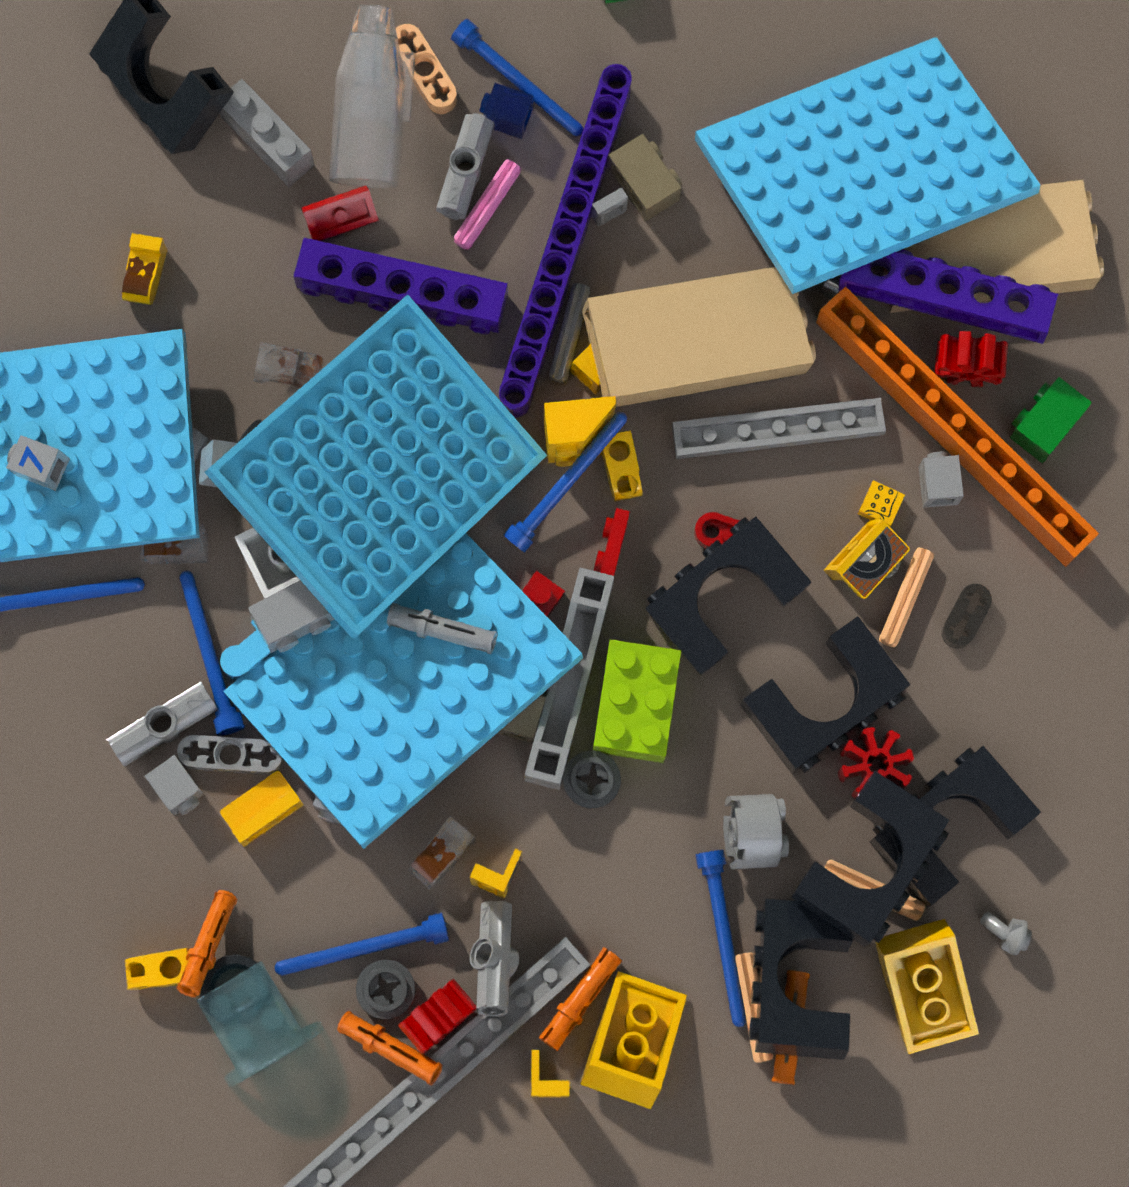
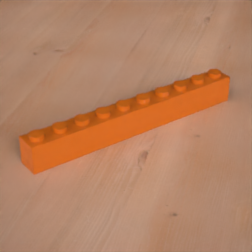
M846 286L820 309L816 323L951 456L959 455L960 464L1065 567L1099 535L1070 504Z

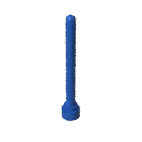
M465 19L458 25L451 36V40L461 49L466 48L469 51L473 49L573 136H580L583 133V126L481 39L482 35L478 32L479 27L469 19Z
M623 412L615 413L523 522L519 521L516 525L512 524L503 535L524 553L534 543L532 540L536 535L534 530L627 422L626 414Z
M186 570L180 574L179 578L213 697L218 711L215 712L216 718L213 720L215 730L218 736L233 734L245 728L241 712H237L236 707L231 706L230 699L223 692L226 690V686L192 572Z
M136 577L0 597V612L139 592L143 590L145 583L143 579Z
M724 850L695 854L697 867L702 869V875L707 877L732 1023L736 1027H742L746 1024L747 1019L721 873L724 872L723 865H726Z
M443 912L430 915L428 920L422 921L421 926L278 961L274 966V970L278 975H286L425 939L427 943L434 941L435 945L448 942L449 935Z

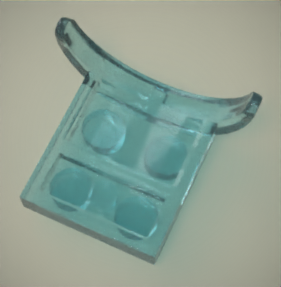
M262 961L196 1000L235 1067L233 1071L224 1077L229 1087H233L309 1042L324 1030L320 1021H316L301 1029Z

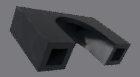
M123 0L89 55L98 64L99 69L117 87L120 95L139 114L140 119L158 137L165 149L171 154L194 150L234 91L214 67L190 71L171 99L163 95L152 79L149 57L153 43L171 16L158 0Z
M756 516L750 521L746 517L741 519L729 530L732 536L723 544L719 540L715 541L702 552L705 557L704 560L695 567L689 563L674 576L678 580L668 590L661 586L647 598L650 605L645 608L646 611L676 647L681 650V653L701 676L729 653L703 622L698 611L699 591L703 583L712 574L726 568L747 570L761 580L783 608L812 583Z
M858 616L829 636L825 643L847 671L853 683V704L850 711L844 716L828 722L814 721L804 717L793 707L773 679L767 681L742 700L740 706L791 774L798 769L806 773L821 761L818 755L828 747L832 752L836 751L850 740L846 735L857 726L863 731L878 719L875 714L884 706L891 710L907 698L903 692L911 684Z
M984 746L976 752L969 747L954 760L958 765L955 770L949 775L942 770L927 783L931 790L920 798L917 793L913 795L932 809L936 804L950 799H961L971 802L986 814L1007 840L1017 834L1041 813ZM877 825L872 829L876 836L870 841V844L895 872L898 861L895 844L889 834ZM932 849L925 858V861L930 864L918 882L912 879L907 886L918 900L926 904V909L935 904L959 883Z
M877 771L871 774L850 807L881 827L892 838L898 857L896 871L892 879L884 886L874 889H862L848 884L815 862L791 896L792 899L864 947L868 946L873 940L877 943L881 941L890 927V924L885 920L892 910L896 912L901 910L910 896L905 889L912 879L918 882L930 864L925 861L931 849L938 851L949 835L944 830L950 821L949 819Z
M765 899L762 911L756 910L754 932L761 933L760 946L755 945L753 951V968H759V979L752 982L751 1004H757V1018L751 1017L749 1040H756L755 1052L844 1060L849 1052L850 1013L815 1011L797 1006L781 990L777 977V968L786 956L798 950L814 949L848 952L853 939L797 901Z

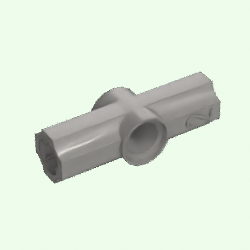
M477 113L465 115L455 150L450 155V166L436 207V211L447 218L454 220L466 218L476 183L481 177V166L494 128V121L489 120L484 115ZM463 162H469L474 166L468 171H462L457 168Z
M200 682L164 705L152 707L144 717L107 740L125 767L159 745L174 741L182 731L215 712L218 708ZM159 717H171V726L167 731H155L154 724Z
M489 900L481 903L480 938L474 943L470 952V963L473 968L478 970L477 1013L483 1016L500 1017L508 1014L509 978L516 972L519 964V954L516 949L511 947L512 904L505 901Z

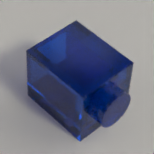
M495 83L491 94H484L479 112L483 113L489 120L494 121L493 130L522 139L534 110V96Z

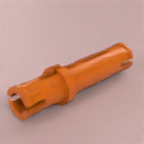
M225 890L215 892L214 899L196 943L187 952L186 960L188 962L180 982L177 984V990L180 993L189 997L200 995L208 970L214 968L216 963L214 955L225 932L233 908L237 903V897L234 894Z
M604 947L602 948L596 960L588 968L564 1003L560 1002L556 1010L558 1012L539 1036L541 1041L558 1052L569 1033L576 1025L580 1026L584 1019L581 1017L604 987L612 973L621 964L622 960L617 955Z
M787 970L784 994L793 1002L794 993H797L796 1005L805 1009L810 974ZM776 1054L771 1081L795 1085L794 1079L798 1056L789 1055L788 1062L786 1063L784 1061L785 1055Z
M347 1011L338 1023L337 1031L362 1044L363 1050L370 1054L376 1052L397 1066L426 1081L429 1085L434 1084L438 1079L443 1067L440 1062L432 1060L411 1046L385 1033L386 1029L379 1024L373 1026L354 1015L351 1011Z

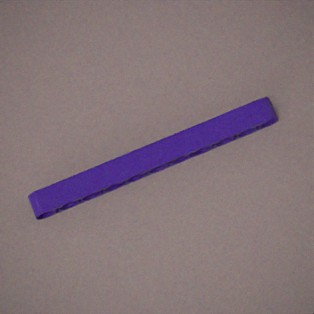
M621 64L609 65L601 74L499 389V400L515 418L524 416L531 406L591 219L592 204L597 200L608 165V155L612 153L630 98L632 76L629 69ZM618 81L624 86L619 89H613L608 84ZM605 111L612 113L614 117L606 120L600 118L598 114ZM593 142H599L603 144L604 148L597 151L590 149L588 145ZM582 173H590L595 178L586 182L580 180L578 176ZM576 203L582 205L585 209L582 212L574 213L568 209V206ZM566 234L572 236L575 241L570 244H562L557 239L561 235ZM552 266H560L565 272L559 276H553L547 270ZM549 297L555 303L551 307L545 308L539 306L537 301L540 298ZM531 329H540L545 335L541 339L535 340L529 338L526 334ZM527 360L534 364V368L523 372L518 370L516 365L520 361ZM518 392L523 395L524 400L518 404H511L505 398L510 393Z

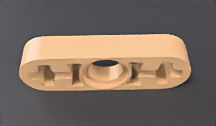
M411 24L398 26L392 33L394 53L429 109L437 114L449 113L457 103V93L454 84L421 31ZM406 36L409 40L413 39V47L416 54L412 56L408 45L402 44V37ZM420 62H429L434 67L433 72L428 76H420L414 69ZM436 81L437 87L439 88L440 92L442 94L448 93L447 101L443 102L440 98L436 99L435 89L433 87V84Z

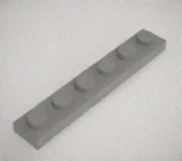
M881 398L672 422L676 459L880 436L886 432Z

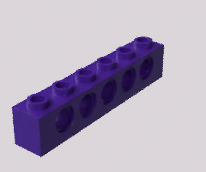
M303 238L293 276L296 288H299L304 294L310 296H320L321 293L334 296L335 300L345 304H353L354 301L368 304V307L382 312L392 309L405 296L409 295L428 318L436 319L437 323L448 327H454L456 324L468 326L471 331L479 334H489L490 331L499 333L508 296V283L308 238ZM336 268L342 271L340 276L334 279L324 276L329 269ZM364 276H371L376 279L370 286L358 284V281ZM401 283L410 287L403 294H396L392 291L395 285ZM432 291H438L444 295L441 300L436 302L425 298ZM464 299H473L478 303L472 309H464L459 305Z
M904 249L842 274L838 291H841L846 286L857 296L1041 344L1044 343L1048 334L1058 297L1057 293L1051 292L1048 287L1032 284L1027 286L1016 283V280L1009 276L998 275L992 277L984 275L979 269L964 266L957 268L949 266L946 261L939 258L930 257L927 260L918 258ZM882 266L887 269L888 274L876 276L872 273L871 268ZM917 275L922 279L923 283L911 285L905 280V277ZM946 283L951 284L956 288L957 292L945 294L939 286ZM979 292L986 293L991 298V301L989 303H980L975 299L974 294ZM1012 301L1020 302L1026 310L1015 312L1010 309L1008 303Z

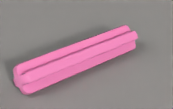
M509 159L503 162L455 234L454 242L459 247L465 250H469L519 176L520 166Z

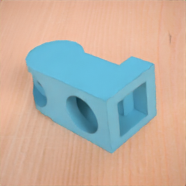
M253 620L251 624L256 631L239 645L226 648L221 655V667L231 680L236 681L242 675L254 669L271 653Z

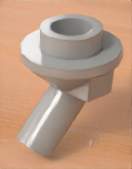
M990 912L982 916L980 923L1002 939V950L1015 956L1020 950L1025 951L1028 948L1032 931L1027 929V921L1013 918L1009 926H1007Z

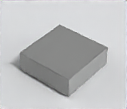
M622 187L592 204L591 217L597 226H601L626 212L628 196Z

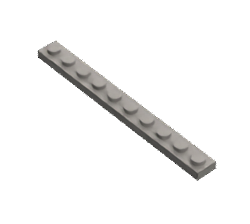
M565 937L509 987L508 1014L500 1017L478 1014L429 1057L443 1065L442 1071L434 1084L429 1085L426 1081L411 1073L283 1187H341L585 971L590 964Z

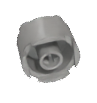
M773 794L738 795L726 798L725 806H731V816L723 817V832L726 855L735 859L734 862L729 864L731 869L777 867L781 857H788L789 853L788 838L786 835H782L781 821L785 820L786 816L784 800L782 798L776 799Z

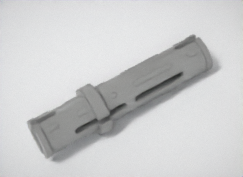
M393 603L387 616L388 626L416 632L417 637L425 639L427 636L487 652V654H492L497 641V631H490L433 615L432 610L424 609L422 612Z

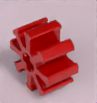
M960 331L959 338L949 334L940 336V341L937 343L935 374L939 378L947 377V383L952 385H958V383L967 380L971 382V387H983V381L993 383V385L1002 383V378L1006 376L1007 341H996V335L985 333L984 336L978 339L973 338L971 331Z
M870 727L864 729L858 736L862 740L864 750L855 746L852 740H849L843 747L840 756H846L858 764L849 767L843 765L838 771L840 782L859 775L863 778L860 785L851 793L853 798L857 797L873 773L869 769L872 764H867V761L872 762L875 758L882 762L879 767H884V770L879 769L878 773L902 789L909 784L912 776L910 774L905 775L893 767L903 764L908 766L914 760L912 750L907 749L905 753L893 756L889 753L892 745L900 738V734L889 730L884 736L885 741L881 748H877L874 737L875 728Z
M453 978L444 987L435 991L425 1003L415 1008L410 1013L411 1015L398 1026L419 1052L426 1054L433 1046L445 1039L452 1030L460 1026L468 1016L475 1012L477 1006Z

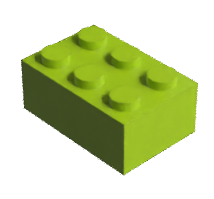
M609 640L593 751H599L607 755L664 763L681 650Z

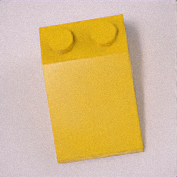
M945 919L884 936L879 943L875 942L884 979L908 1055L979 1034L956 938Z
M617 971L580 1085L651 1109L662 1088L687 995Z

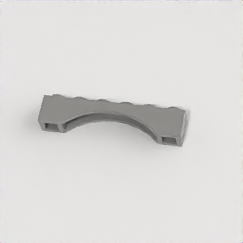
M579 568L563 634L583 654V659L548 689L525 771V782L560 790L615 576Z

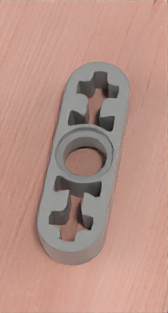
M189 735L181 740L177 748L179 760L184 766L192 770L270 775L278 771L284 762L272 746L262 739ZM193 743H198V747L203 751H212L210 744H216L213 752L215 763L209 764L211 758L207 755H198L196 761L192 762L191 757L185 754L186 749H192ZM228 745H235L241 751L239 761L232 765L223 763L220 757L221 751ZM253 746L251 753L258 755L264 754L265 748H270L271 753L277 756L276 760H271L269 766L264 767L261 760L250 759L251 766H245L248 760L246 747Z

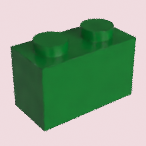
M1060 377L1051 386L1045 382L1032 398L1037 404L1030 412L1024 408L1011 424L1016 429L1010 436V439L1042 464L1092 404L1090 400Z

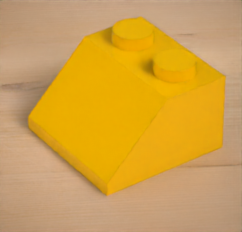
M616 397L544 403V431L548 463H556V466L559 467L571 466L614 416Z

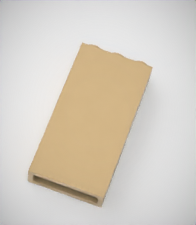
M1084 180L1042 184L1039 193L904 249L918 258L926 260L930 257L939 258L946 261L949 266L957 268L964 266L979 269L982 274L992 277L998 275L1009 276L1015 279L1016 283L1027 286L1032 284L1043 285L1054 293L1094 289L1104 275L1103 259L1101 256H1097L1095 244L1098 242V230L1095 223L1091 224L1089 213L1092 210V197L1089 191H1085ZM882 267L883 274L885 276L888 274V271L886 268ZM917 275L905 277V280L911 285L923 283L922 279ZM946 283L939 286L945 294L957 292L956 288L951 284ZM979 292L974 294L978 302L991 301V298L986 293ZM888 304L890 313L912 311L911 309Z
M776 267L587 298L582 312L598 372L602 396H615L616 407L806 374L816 359V350L813 341H808L805 329L808 323L805 309L799 306L797 298L799 292L792 294Z

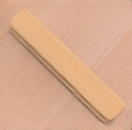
M918 547L914 552L879 637V641L882 644L893 648L898 645L934 558V554L931 551Z
M828 860L824 868L848 884L858 888L874 889L885 885L834 860ZM909 896L901 910L897 913L918 921L924 913L926 904Z
M751 952L735 956L748 1034L751 1017L757 1018V1004H751L752 982L759 979L757 968H753V953ZM750 1040L753 1060L760 1063L773 1059V1054L755 1052L756 1040Z

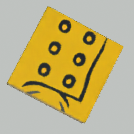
M873 480L858 511V515L869 520L883 519L891 527L905 494Z

